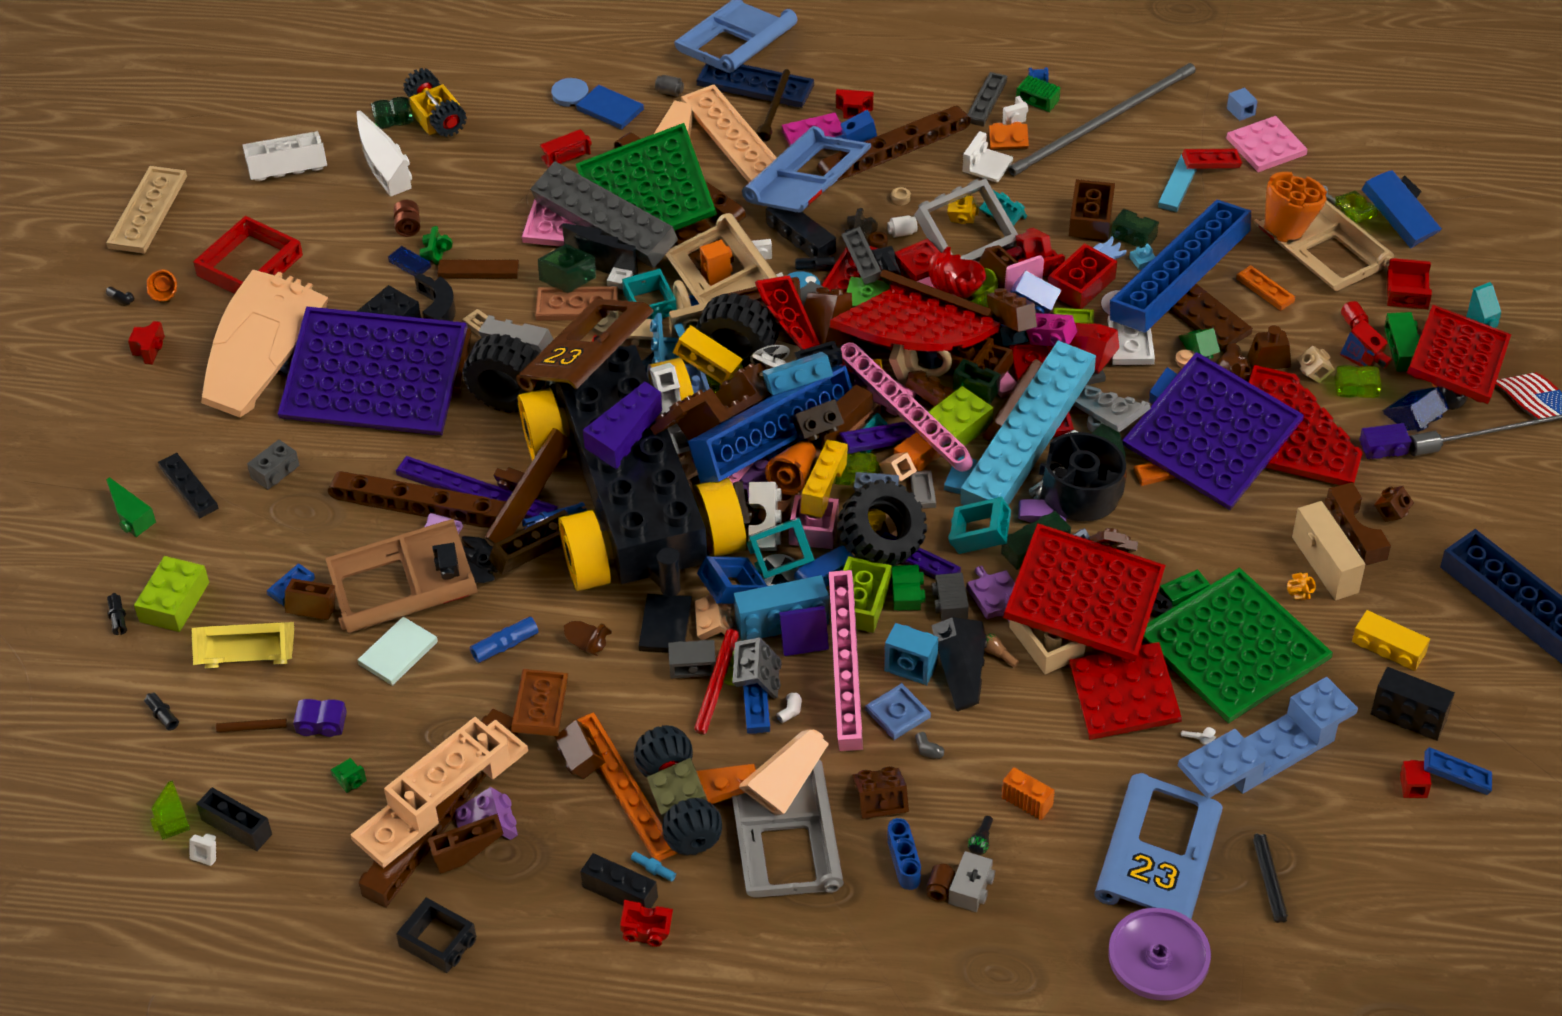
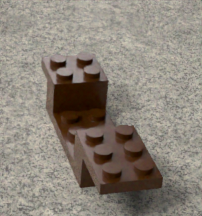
M763 362L757 365L751 363L744 369L741 368L735 372L733 378L727 379L720 384L718 392L714 393L711 388L705 392L701 389L692 396L689 395L682 401H677L669 407L670 410L667 413L664 412L655 418L657 423L650 427V429L656 435L677 424L687 439L691 440L757 405L772 395L767 391V387L758 376L767 369Z

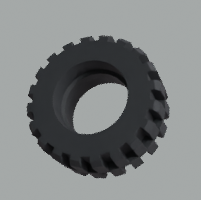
M726 293L712 298L707 303L696 325V329L741 357L743 360L738 369H744L752 363L750 357L754 352L761 348L775 345L779 334L778 325L773 314L769 313V309L765 305H760L758 300H752L747 295L740 296L738 293H732L731 295ZM730 329L736 330V331L740 332L741 334H743L744 336L739 335V334H736V333H734L733 331H731Z
M493 334L482 337V339L475 343L464 364L462 373L465 385H468L467 388L470 393H474L475 398L483 401L486 406H492L498 411L519 412L518 394L527 393L528 391L519 386L516 376L539 355V352L536 349L533 350L527 342L526 344L522 342L520 338H512L507 334L503 336ZM540 380L532 391L542 389L546 380Z
M876 480L874 483L870 481L864 484L845 501L843 509L839 513L841 521L838 522V530L842 531L840 535L841 541L847 544L845 548L848 552H852L855 555L854 558L896 566L903 563L920 548L925 539L924 534L927 532V524L924 523L927 518L926 513L921 510L923 508L921 502L916 501L914 498L915 494L912 491L909 493L906 491L905 486L901 484L897 486L894 481L888 480L885 483L884 480ZM869 509L881 510L891 517L897 529L896 540L884 539L872 529L868 520Z

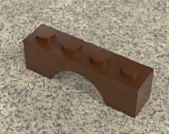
M1354 483L1329 488L1327 498H1325L1326 508L1331 511L1335 521L1365 562V566L1388 560L1391 545L1383 531L1366 527L1355 518V515L1359 513L1362 497Z

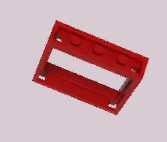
M244 216L198 256L193 263L198 277L235 294L243 281L213 267L248 236L280 250L258 270L274 276L278 272L283 274L303 256L299 240L248 216Z

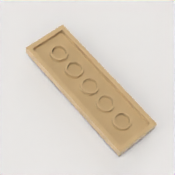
M149 166L106 242L108 249L146 253L187 178L185 170Z

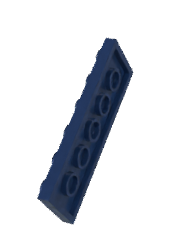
M706 63L697 78V86L708 87L715 85L723 92L772 102L782 72L742 64L733 72L728 73ZM790 74L780 103L803 108L814 87V79Z

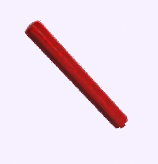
M726 630L694 727L695 732L705 735L708 731L735 649V642H737L739 636L736 630Z

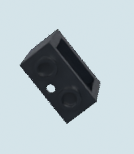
M427 897L396 933L399 947L445 973H448L452 967H455L460 962L462 954L467 948H471L474 945L477 937L474 923ZM434 918L460 931L443 953L418 939Z

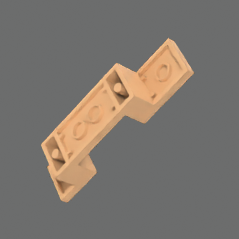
M476 717L472 718L384 788L387 806L350 834L352 841L381 867H386L439 824L436 811L437 805L481 770L491 779H495L526 754L528 746L496 719L486 726Z

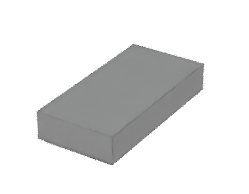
M919 471L910 475L911 490L915 494L914 498L916 501L921 502L923 506L921 509L936 508L931 471Z

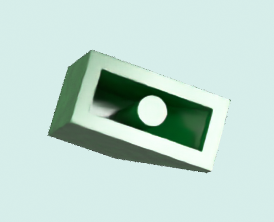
M1214 328L1200 329L1179 335L1181 342L1187 350L1194 353L1198 352L1208 359L1214 358L1213 354L1220 352Z

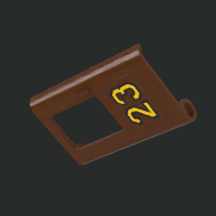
M594 299L516 376L517 383L528 392L532 391L540 380L565 382L578 389L654 312L653 309L644 302ZM610 311L624 312L597 340L593 342L581 341L603 318L609 315Z

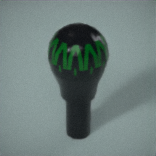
M985 816L980 828L969 838L968 848L971 853L982 855L987 852L989 848V830L993 822L991 816Z

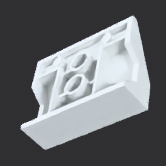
M318 131L243 144L251 180L263 181L269 176L279 178L285 176V173L301 174L307 169L317 171L327 166L324 146L321 143Z

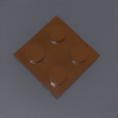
M934 376L908 378L905 384L906 387L934 406L955 392L953 388L942 385L941 381Z

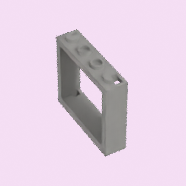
M986 178L980 181L978 179L973 180L964 188L961 186L957 187L948 195H945V193L941 194L934 201H925L918 206L919 208L914 216L926 237L941 253L948 245L929 212L978 191L1005 237L961 256V259L979 262L985 248L1000 245L1004 250H1008L1017 244L1016 235L1018 233Z

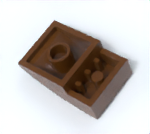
M990 337L966 348H961L960 345L953 346L952 350L948 351L952 359V369L976 382L996 388L1014 363L1013 350L994 345V340ZM938 353L937 357L943 361L942 356Z

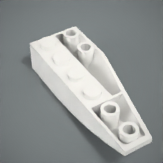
M360 110L357 111V123L362 149L375 177L390 197L411 189L410 180H412V175L408 170L410 162L407 155H403L399 145L395 144L368 116Z

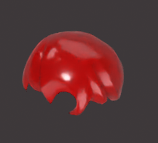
M946 247L941 254L939 251L936 252L931 258L929 276L931 283L936 289L967 299L975 294L986 280L985 270L979 262L961 259L959 254L951 255V247Z

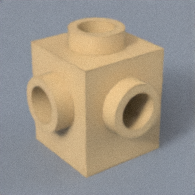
M1315 346L1310 347L1297 359L1301 364L1300 370L1302 373L1318 383L1335 370L1329 361L1330 355L1324 349L1319 350Z

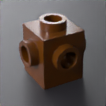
M1403 486L1388 487L1382 491L1381 497L1374 506L1384 521L1388 522L1405 517L1414 502Z

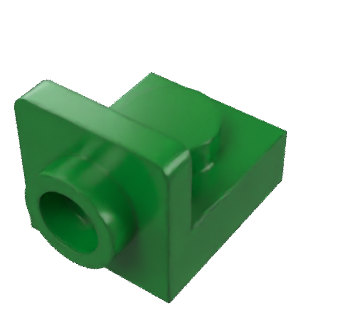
M351 758L330 769L332 776L346 793L359 788L367 781L364 768L361 765L357 766Z

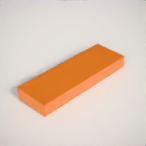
M1251 265L1236 276V280L1280 311L1295 302L1294 295Z

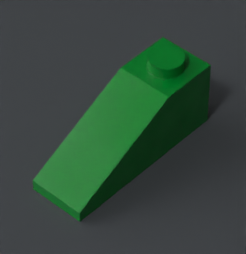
M110 477L106 479L120 519L119 525L124 532H130L135 537H138L156 523L153 510L149 505Z

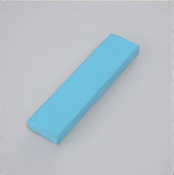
M1182 154L1159 200V208L1177 212L1197 170L1187 169Z

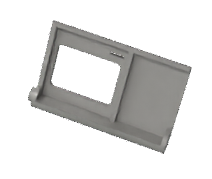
M820 759L785 814L774 815L747 793L732 796L747 895L751 897H768L815 892L832 893L838 891L843 886L844 882L825 775ZM806 828L809 832L816 880L813 882L771 885L768 881L761 833L763 831Z

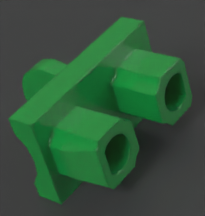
M437 226L431 228L430 234L423 235L422 241L425 248L420 249L419 252L424 262L432 260L435 265H438L439 260H442L443 252L451 250L453 246L452 239L448 235L441 236Z

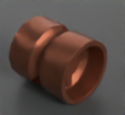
M412 200L397 202L393 208L395 231L404 237L416 235L420 230L418 205Z

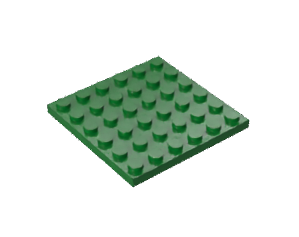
M685 123L576 163L579 175L673 227L674 231L717 215Z
M1240 567L1147 624L1142 640L1145 644L1160 642L1166 664L1228 724L1330 660L1333 652Z

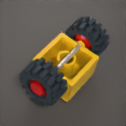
M419 68V72L416 69L413 75L410 73V78L406 77L405 79L407 83L403 84L405 87L403 89L410 98L412 115L428 135L438 132L441 136L448 137L449 134L451 137L454 132L456 134L459 133L458 129L462 130L464 128L462 124H466L465 119H467V116L458 101L443 84H439V80L428 69Z

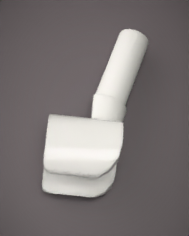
M1207 727L1203 733L1182 731L1181 736L1196 738L1203 745H1206L1216 739L1214 736L1216 731L1213 728Z

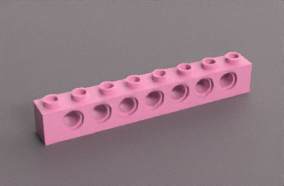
M852 570L829 572L839 751L863 750Z

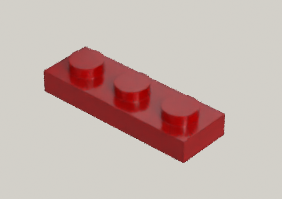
M1184 149L1182 153L1187 169L1240 168L1242 165L1237 149Z

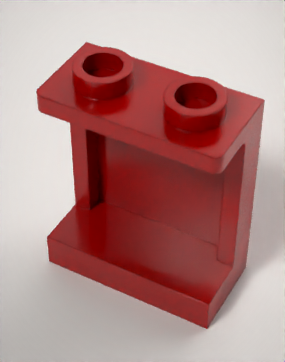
M1390 259L1387 270V306L1429 310L1432 297V289H1430L1429 285L1430 261Z

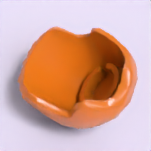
M167 270L156 271L147 279V293L155 301H169L177 292V280Z

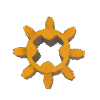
M1308 573L1292 574L1293 579L1287 583L1289 594L1295 596V600L1310 599V593H1314L1316 589L1314 579L1310 576L1308 577Z

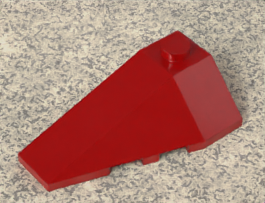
M790 275L757 280L755 284L762 301L800 350L820 345Z
M1075 323L1077 333L1069 345L1096 355L1094 373L1099 374L1119 349L1118 330L1102 324Z

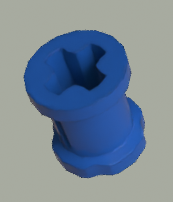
M1044 67V69H1028L1030 77L1033 76V78L1036 77L1048 83L1049 72L1047 67Z

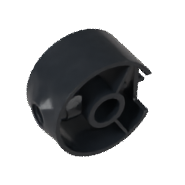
M1073 432L1056 437L1050 442L1047 463H1041L1039 474L1044 475L1040 499L1044 500L1050 508L1066 519L1094 521L1108 516L1115 510L1124 493L1127 471L1123 453L1111 441L1091 433Z

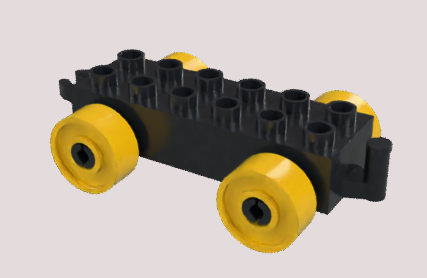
M636 345L619 346L578 389H575L569 383L555 382L556 396L560 408L557 406L550 387L518 394L521 423L532 461L553 428L558 429L565 436L570 435L603 530H600L593 510L560 517L558 520L567 567L577 592L610 584L608 560L613 559L621 584L651 578L661 588L662 594L671 597L677 595L681 590L680 571L702 565L707 552L710 557H720L746 550V532L743 516L730 479L727 477L720 482H706L694 485L692 494L668 428L654 435L650 427L657 423L654 420L650 427L642 432L640 440L632 445L627 457L624 456L617 470L588 451L584 446V428L642 383L647 382L654 387L649 368L670 362L675 366L680 385L681 401L689 395L692 396L694 393L689 374L680 357L649 364L646 374ZM567 450L561 459L567 458Z

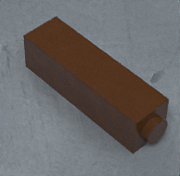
M858 385L851 388L836 402L844 424L839 425V430L827 434L826 431L818 433L820 438L809 442L822 450L827 440L839 441L837 438L839 433L851 430L874 408L872 392Z

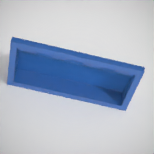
M1393 170L1379 174L1365 182L1362 191L1410 248L1415 247L1442 230Z

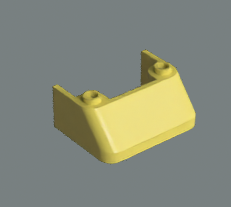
M294 622L191 628L193 665L205 664V668L219 667V663L256 660H273L274 664H287V659H292Z

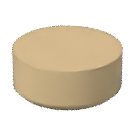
M898 187L892 190L891 201L894 204L906 205L910 202L911 193L908 189Z

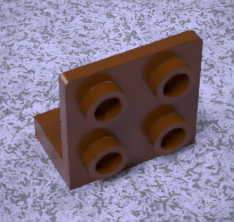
M889 766L878 771L862 770L852 775L859 795L862 819L909 812L907 785L899 768Z

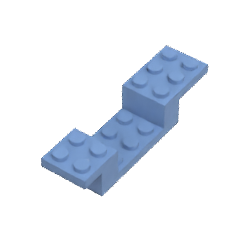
M1325 677L1291 696L1287 714L1246 738L1236 729H1233L1180 759L1178 767L1207 799L1233 784L1243 794L1332 743L1335 740L1338 724L1357 714L1358 707L1328 677Z

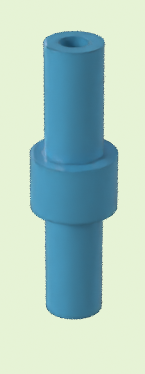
M636 851L631 855V860L645 867L647 872L653 875L658 874L671 882L675 879L676 873L662 866L660 861L654 858L649 859Z

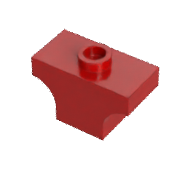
M836 89V108L843 111V119H850L866 110L873 111L874 91Z
M1035 228L1026 229L1025 233L1016 235L1017 246L1020 245L1024 250V258L1052 255L1049 235Z
M153 321L146 327H134L129 337L128 343L132 355L143 357L145 364L153 365L158 351L162 349L165 335L160 321Z

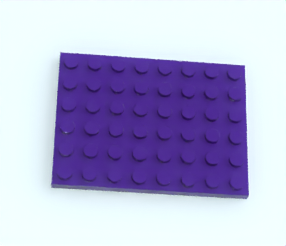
M306 306L278 416L282 419L442 436L468 328L467 323Z

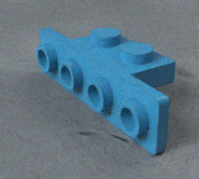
M657 313L654 320L650 322V332H653L651 350L654 351L652 364L679 358V356L673 353L679 338L663 337L662 313Z

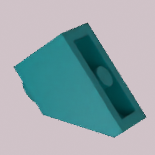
M1488 282L1473 288L1466 317L1494 328L1498 327L1501 309L1493 284Z

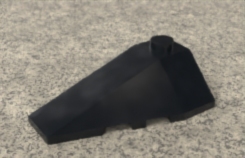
M951 617L933 624V634L938 637V653L957 712L979 704L982 685L981 671L985 663L983 656L984 649L987 648V637L983 622Z

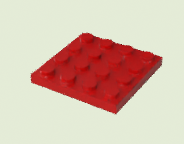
M1160 642L1141 645L1136 662L1107 652L1069 660L1089 740L1182 722V716Z

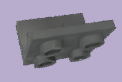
M760 637L735 642L732 683L736 687L758 683L773 699L778 698V690L781 686L779 669L782 666L780 657Z

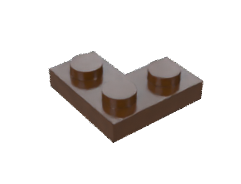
M1105 528L1104 531H1098L1097 534L1089 537L1091 541L1127 553L1137 551L1138 541L1131 540V537L1126 536V534L1118 533V530L1114 528Z

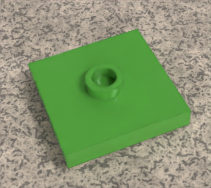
M851 277L846 293H852V308L872 297L889 290L891 285L880 280L864 285L862 278Z

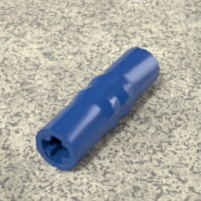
M529 616L471 645V654L477 663H481L538 634V627L533 618Z

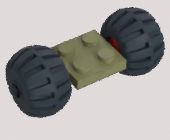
M662 725L661 727L658 726L648 730L638 739L634 750L635 764L639 771L647 777L663 817L662 831L667 844L679 854L696 855L706 851V849H710L719 840L722 832L721 815L716 807L707 801V796L692 762L693 749L690 739L677 727Z

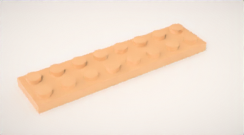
M715 85L681 96V102L692 104L693 117L748 183L777 158Z

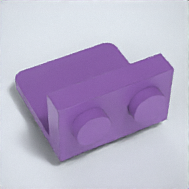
M492 787L455 810L457 827L498 814L504 833L503 836L510 840L518 836L515 826L517 822L512 814L510 798Z

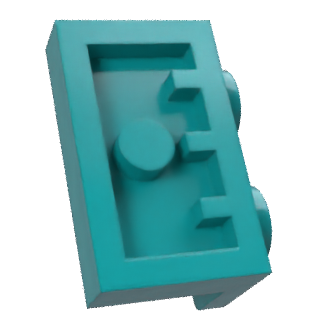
M994 191L1013 226L1020 217L1023 219L1027 218L1024 210L1025 207L1020 202L1016 201L1014 203L1005 193L1001 192L999 194ZM984 201L979 208L980 211L994 219Z

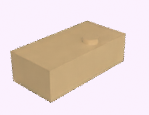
M1322 501L1298 508L1292 538L1334 600H1338L1359 593L1365 562Z

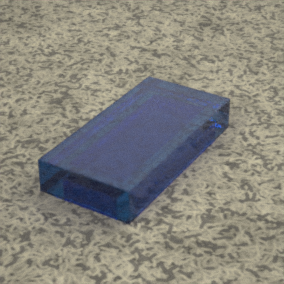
M403 246L388 256L390 263L413 276L419 273L423 274L431 268V263Z

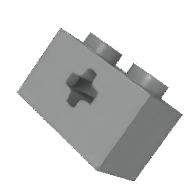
M965 851L949 889L948 904L977 912L980 903L984 904L988 894V890H986L987 884L991 885L995 877V870H992L993 860Z

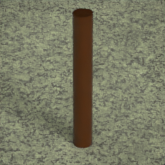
M287 718L216 723L217 733L287 728Z

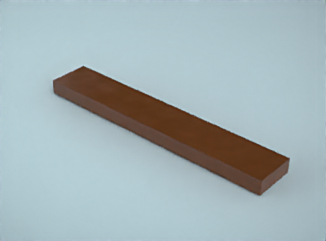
M882 270L880 274L882 280L892 286L903 287L909 292H918L923 297L938 299L940 303L952 304L964 311H973L975 315L990 317L993 321L996 317L990 308L887 270Z
M552 429L485 535V538L493 544L514 534L572 442L558 429Z

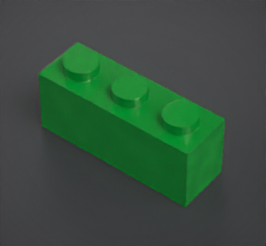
M1412 312L1387 313L1384 330L1396 372L1408 371L1421 336L1417 332V321L1413 319Z

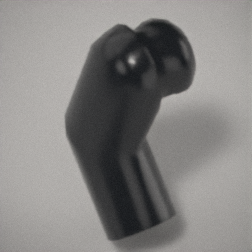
M111 286L106 289V294L123 305H130V302H133L135 299L131 292L124 294Z

